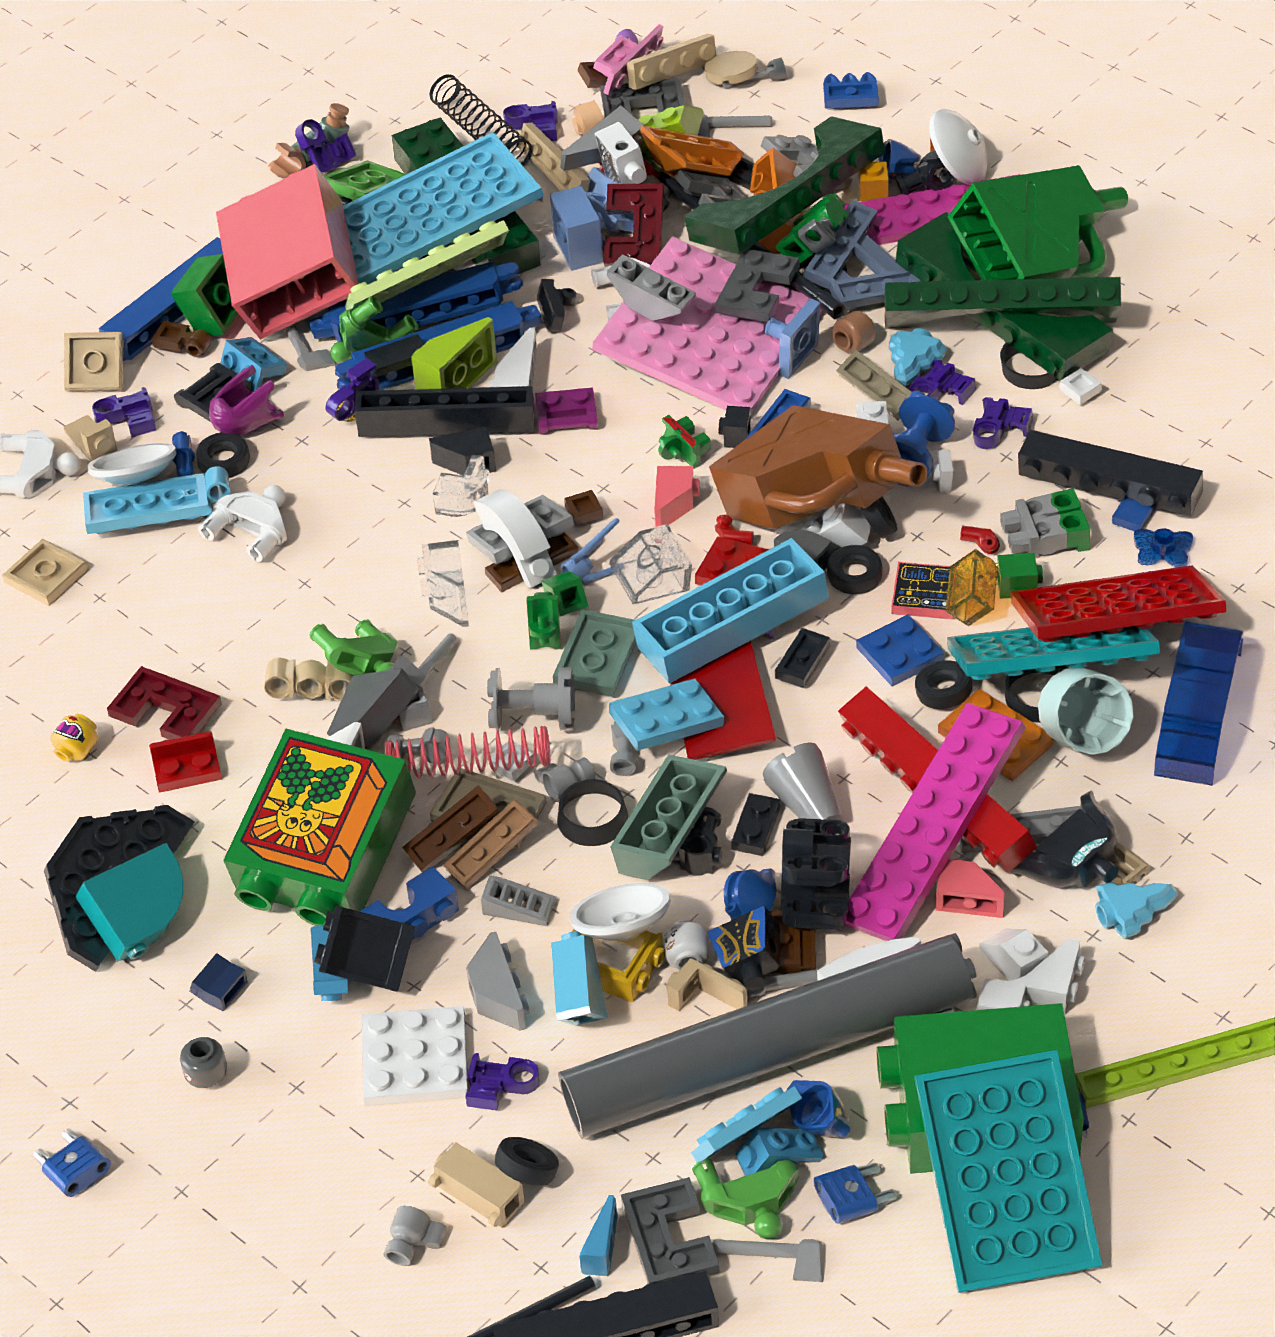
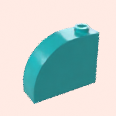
M167 843L83 882L76 895V899L117 962L127 957L135 959L145 953L148 949L147 947L159 940L171 924L182 901L183 876L177 859Z

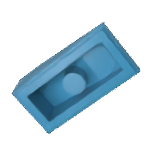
M614 1195L608 1196L581 1249L579 1260L581 1273L584 1275L608 1276L610 1274L618 1220L617 1202Z

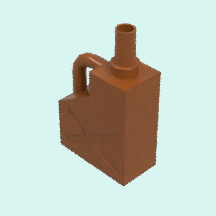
M792 405L709 466L726 514L735 520L772 529L779 528L840 503L867 508L897 484L912 487L922 486L928 474L927 468L923 463L901 458L890 424Z

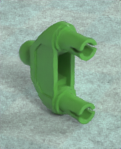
M371 296L356 309H347L340 314L339 325L343 341L333 344L330 355L335 362L343 363V361L351 359V353L412 334L419 329L416 320L409 316V314L391 328L381 326L370 320L383 311L380 301L376 297Z
M363 619L357 624L355 634L358 637L337 638L324 623L317 624L310 631V639L325 651V658L342 672L355 676L391 670L390 668L394 664L390 661L398 641L391 634L382 633L369 619Z
M704 1159L706 1169H704L701 1161H698L692 1167L693 1174L696 1176L702 1189L700 1200L707 1212L723 1220L745 1226L754 1223L755 1231L760 1238L769 1240L779 1236L783 1224L778 1215L793 1193L799 1179L800 1172L794 1162L790 1160H777L768 1169L726 1183L721 1182L711 1159Z

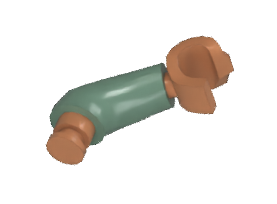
M332 103L329 107L331 112H328L327 117H322L319 123L327 141H330V143L335 142L334 139L348 133L350 128L346 123L349 108L339 103ZM312 130L305 134L307 138L314 139ZM298 141L291 146L288 143L281 142L277 143L275 148L281 152L280 156L268 166L270 171L279 178H287L290 174L305 169L306 163L311 161L306 150L301 151Z

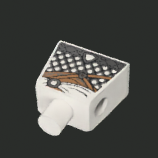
M620 122L595 132L607 178L615 184H640L646 180L647 174L641 149ZM617 144L619 145L621 150H617L615 148Z

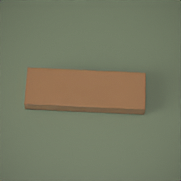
M513 799L443 866L449 874L468 890L539 823L516 799Z

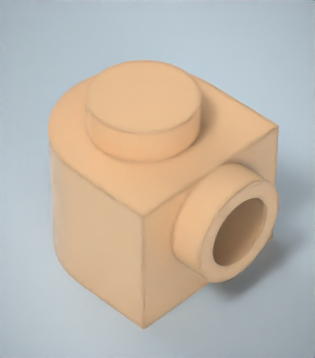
M595 100L574 106L573 114L575 118L572 119V123L577 134L581 133L583 136L604 119Z

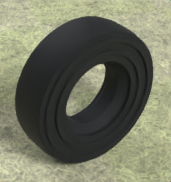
M220 432L212 434L203 439L197 447L196 459L198 467L205 474L208 469L219 466L227 471L229 478L234 477L248 466L250 460L249 447L244 438L235 433ZM228 450L234 453L227 460L212 459V455L219 451Z
M883 496L867 508L860 507L872 529L882 539L893 535L898 530L895 517Z
M848 545L841 547L831 554L827 563L829 582L835 589L843 593L863 594L869 592L880 583L882 578L883 566L881 558L874 550L866 546ZM849 564H860L865 566L867 570L861 575H849L843 571V568Z
M945 660L929 664L915 678V690L919 701L933 709H947L961 704L970 696L973 688L972 677H967L957 661ZM940 681H955L954 685L945 689L932 688L934 684Z
M523 1137L504 1138L498 1145L495 1153V1164L504 1174L529 1185L543 1186L550 1184L555 1178L559 1167L557 1156L549 1148Z

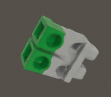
M1074 488L1033 497L1026 501L1024 498L1015 500V510L1000 513V524L1004 533L1019 530V532L1008 534V544L1012 554L1027 551V553H1035L1036 559L1039 558V554L1050 555L1057 550L1076 547L1078 552L1090 550V526L1083 510H1081V505Z

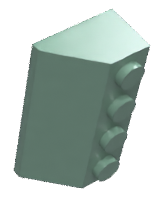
M668 754L610 846L618 873L649 880L669 866L727 772L726 766Z

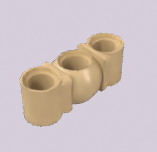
M278 657L270 660L267 664L264 690L267 695L276 699L287 696L294 698L296 692L301 697L307 699L319 698L325 693V699L333 698L341 701L354 675L336 669L328 660L326 667L320 661L313 659L302 661L296 665V659L288 660Z

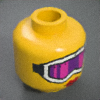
M79 713L75 714V716H65L50 738L52 745L55 747L53 750L55 755L66 762H69L71 759L76 761L84 760L97 743L96 724L85 715Z

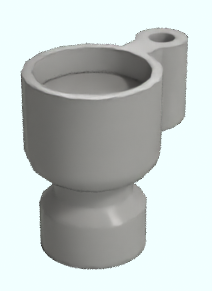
M585 757L573 762L571 767L565 764L557 766L555 763H551L550 766L534 771L536 780L544 785L547 794L553 801L560 800L563 792L574 783L595 779L593 766Z
M399 1206L390 1225V1234L393 1239L387 1242L383 1255L391 1263L408 1266L414 1255L413 1246L419 1245L431 1249L439 1248L447 1226L430 1220V1217L424 1211L416 1207Z

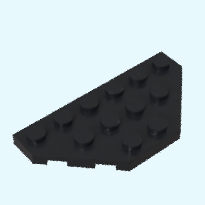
M169 805L155 806L152 810L137 812L136 809L112 812L109 816L93 818L91 815L78 818L44 868V875L68 956L96 972L110 952L108 946L76 899L82 883L165 843L175 854L195 821Z

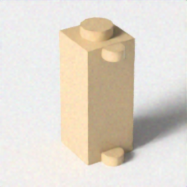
M457 1142L448 1151H443L437 1157L433 1166L434 1173L428 1180V1184L432 1187L441 1188L489 1219L488 1223L494 1227L499 1226L503 1228L525 1204L523 1187L520 1182L507 1176L500 1169Z

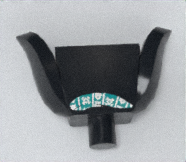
M1091 790L1081 795V809L1079 808L1037 845L1036 852H1031L1010 872L1053 887L1076 885L1080 888H1085L1097 877L1105 883L1112 882L1119 871L1118 867L1113 864L1116 860L1114 847L1117 844V833L1113 823L1096 801L1093 791Z

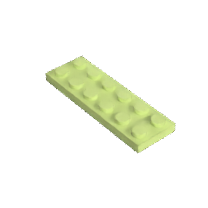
M494 220L482 225L478 233L471 236L469 233L462 234L453 240L454 244L446 248L443 245L437 246L428 252L429 256L421 260L415 257L403 263V268L394 273L390 269L379 274L376 277L377 281L368 285L366 282L359 283L350 289L352 293L348 295L345 308L346 310L356 309L371 296L376 297L381 303L501 246L509 229L504 220L499 223H495Z

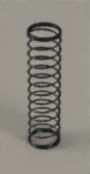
M445 74L433 83L429 92L432 103L437 105L439 109L448 115L450 119L454 120L474 140L479 139L482 135L485 136L496 122H500L499 128L494 133L497 135L501 128L506 127V132L499 138L502 141L506 134L512 132L511 139L505 143L509 150L517 144L511 153L516 150L519 142H524V148L516 159L523 154L527 143L529 151L521 165L524 166L529 161L532 154L531 143L521 136L518 131L514 130L512 126L508 125L505 120H502L500 115H497L494 110L484 104L454 75ZM449 78L439 86L434 100L433 92L437 84L443 79ZM455 80L456 84L450 86L445 91L442 101L438 102L437 97L440 88L446 82ZM456 86L452 96L444 101L446 93ZM465 90L464 96L457 101L455 107L449 108L450 103L456 99L459 92ZM470 96V101L463 106L461 112L455 114L456 108L462 104L465 97ZM476 101V106L471 109L467 117L461 119L462 113L467 110L471 102ZM482 106V111L474 118L473 122L467 124V119L473 115L477 107ZM488 111V116L480 123L479 127L473 129V124L479 120L484 112ZM490 117H494L493 123L487 127L484 133L479 134V129L486 124Z

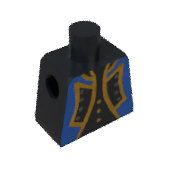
M765 906L707 931L724 971L731 979H736L742 985L744 984L748 990L762 988L765 984L763 975L778 969L780 966V925Z

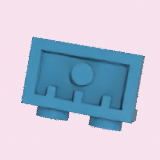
M253 337L226 340L220 364L236 374L253 365L256 373L247 379L251 383L252 391H256L261 387L263 378L285 374L288 365Z

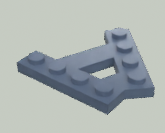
M854 200L846 208L849 214L848 217L843 220L840 226L833 230L837 241L822 252L816 253L804 272V277L809 281L829 289L831 295L841 302L845 309L884 302L885 283L921 282L917 277L898 265L894 258L866 234L876 219L877 210ZM854 254L875 274L852 278L843 270V267L851 255Z

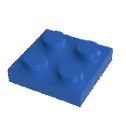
M909 614L856 640L858 651L891 687L917 675L929 664L944 661L942 649Z

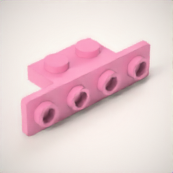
M658 24L639 44L621 35L595 60L593 68L608 77L604 89L605 94L609 95L615 88H621L625 78L628 76V61L648 55L653 50L658 51L664 40V37L661 36L664 26Z

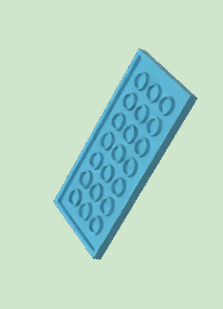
M492 132L344 205L343 210L358 282L369 284L377 280L376 277L387 270L392 269V271L403 267L402 264L412 258L418 257L419 259L428 255V252L437 246H445L454 242L453 240L462 234L478 230L482 225L490 221L505 217L509 213L531 204L544 196L542 188L496 134Z

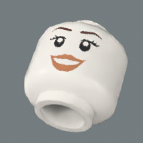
M683 920L672 925L665 932L664 946L666 959L674 968L680 970L690 958L701 964L708 960V936L706 930L700 924Z

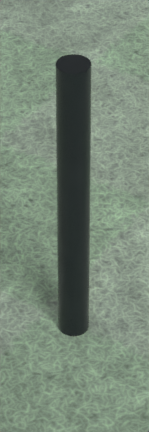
M589 1275L467 1337H494L492 1326L499 1325L509 1319L519 1320L537 1315L544 1310H554L596 1289V1285Z

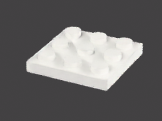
M464 1006L361 1014L364 1106L465 1098L466 1092H468Z

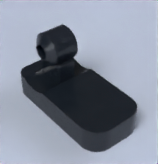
M541 279L537 293V302L548 332H560L565 318L563 305L573 306L577 293L572 288L556 289L554 279Z

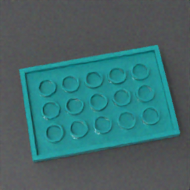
M1135 626L1123 627L1122 631L1116 633H1108L1104 630L1095 631L1087 637L1061 636L1060 640L1054 642L1038 640L1029 627L947 637L949 652L967 677L972 676L974 680L991 678V674L1004 672L1005 676H1017L1023 674V670L1035 668L1037 672H1050L1055 670V666L1068 665V668H1083L1087 666V662L1099 661L1100 664L1104 665L1116 664L1120 658L1131 657L1134 661H1143L1150 659L1153 654H1160L1159 641L1146 628H1137Z
M1047 1051L916 1075L914 1079L957 1293L1101 1267L1102 1261L1058 1051Z

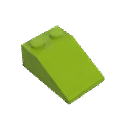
M487 317L432 338L420 349H417L413 356H411L415 388L444 389L470 388L497 363L493 319Z

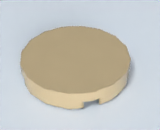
M729 51L718 54L706 62L704 69L706 78L717 85L723 84V81H729L730 84L746 81L753 77L756 69H758L757 58L753 53L747 51Z

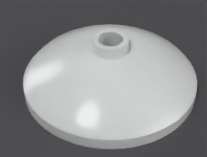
M942 108L934 112L930 117L929 132L935 151L944 166L955 178L964 184L971 185L973 182L984 180L988 168L986 146L980 131L968 119L956 111Z
M152 443L120 449L91 461L87 466L88 472L98 480L115 485L144 483L146 480L160 474L173 461L176 456V449L174 445L168 443Z
M629 883L598 891L581 900L571 910L570 921L576 931L588 937L626 941L645 932L658 922L670 907L671 899L667 889L657 884Z

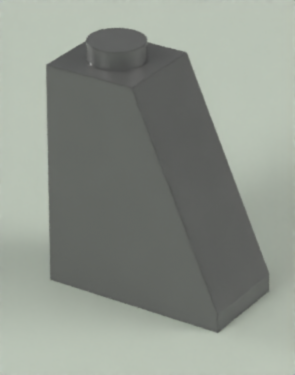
M403 668L352 676L327 731V735L331 736L354 722L361 723L365 749L369 750L417 694L419 688Z

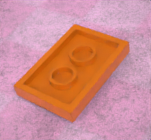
M980 688L938 724V733L946 738L966 703L1022 721L1026 729L1000 771V774L1011 781L1015 780L1054 745V739L1046 734L1044 729Z

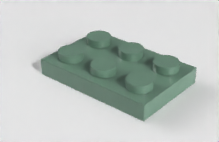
M582 609L553 673V683H558L560 667H573L575 689L613 697L636 644L632 625L635 619Z

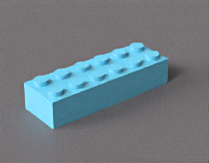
M790 538L634 620L632 625L637 647L670 684L829 599L825 572Z

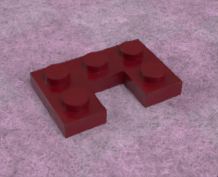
M663 183L607 184V214H634L633 237H605V267L613 265L622 254L651 265L662 251Z
M140 666L109 704L107 712L111 718L136 726L152 705L169 711L171 715L159 729L161 737L170 740L200 733L222 705L220 695Z

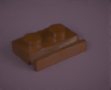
M769 911L780 925V966L770 973L801 972V969L815 970V929L789 927L782 922V911Z

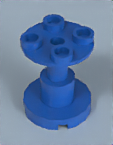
M914 391L910 397L904 399L899 407V417L907 430L903 431L902 434L893 435L901 458L923 463L927 468L928 478L933 469V458L927 449L928 441L940 442L950 438L955 430V419L953 417L955 411L948 403H942L933 397L926 396L922 392ZM898 484V485H902V486H905V487H912V486H908V485Z

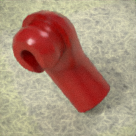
M730 515L717 516V524L714 525V528L720 537L753 545V531L736 530L732 526L733 519Z
M962 525L960 540L975 542L987 554H994L999 550L1000 541L991 529Z

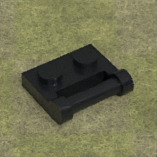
M220 363L209 368L210 372L185 390L180 389L174 394V400L180 407L189 408L209 422L210 401L237 375ZM245 380V388L252 391L251 383Z

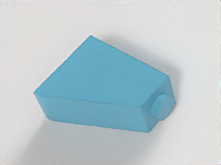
M578 931L562 934L561 940L551 942L557 1021L581 1025L607 1019L608 1014L593 938L581 935Z

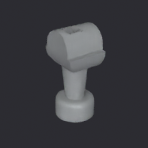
M614 721V725H611L613 747L617 752L611 756L610 770L616 775L628 776L633 774L636 769V758L631 753V751L636 749Z
M430 727L422 735L426 758L429 763L433 764L434 736L437 741L440 761L446 756L445 736H449V734L442 729ZM401 734L389 735L388 741L391 740L393 742L395 755V740H398L400 757L403 759L405 753H408V740H404ZM420 738L411 739L413 754H421Z

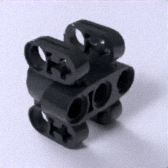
M798 818L789 821L786 829L783 828L781 911L782 922L785 925L809 929H838L845 925L849 906L851 851L850 827L846 822L830 819Z

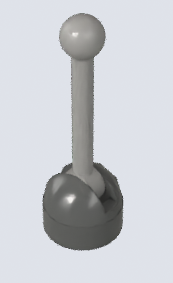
M782 57L769 61L765 70L756 72L748 80L765 75L772 80L787 78ZM723 81V87L730 88L732 86L729 81Z

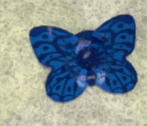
M1161 528L1154 532L1148 529H1137L1134 531L1133 536L1135 547L1140 550L1137 555V562L1140 565L1147 566L1156 564L1160 560H1165L1168 564L1175 567L1186 566L1188 563L1187 552L1192 547L1193 534L1188 531L1174 533L1166 528Z

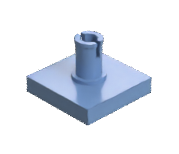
M810 298L788 324L774 317H771L767 322L765 334L780 340V376L789 379L817 347L820 302Z

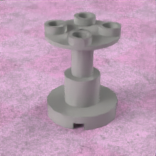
M560 667L558 683H534L533 690H502L500 668L491 670L490 678L487 680V696L493 697L491 709L488 711L489 728H495L496 731L501 730L502 709L534 708V715H558L560 731L574 730L575 718H571V712L575 711L573 667Z

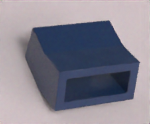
M216 953L192 981L189 992L206 1004L224 1011L247 984L246 971Z

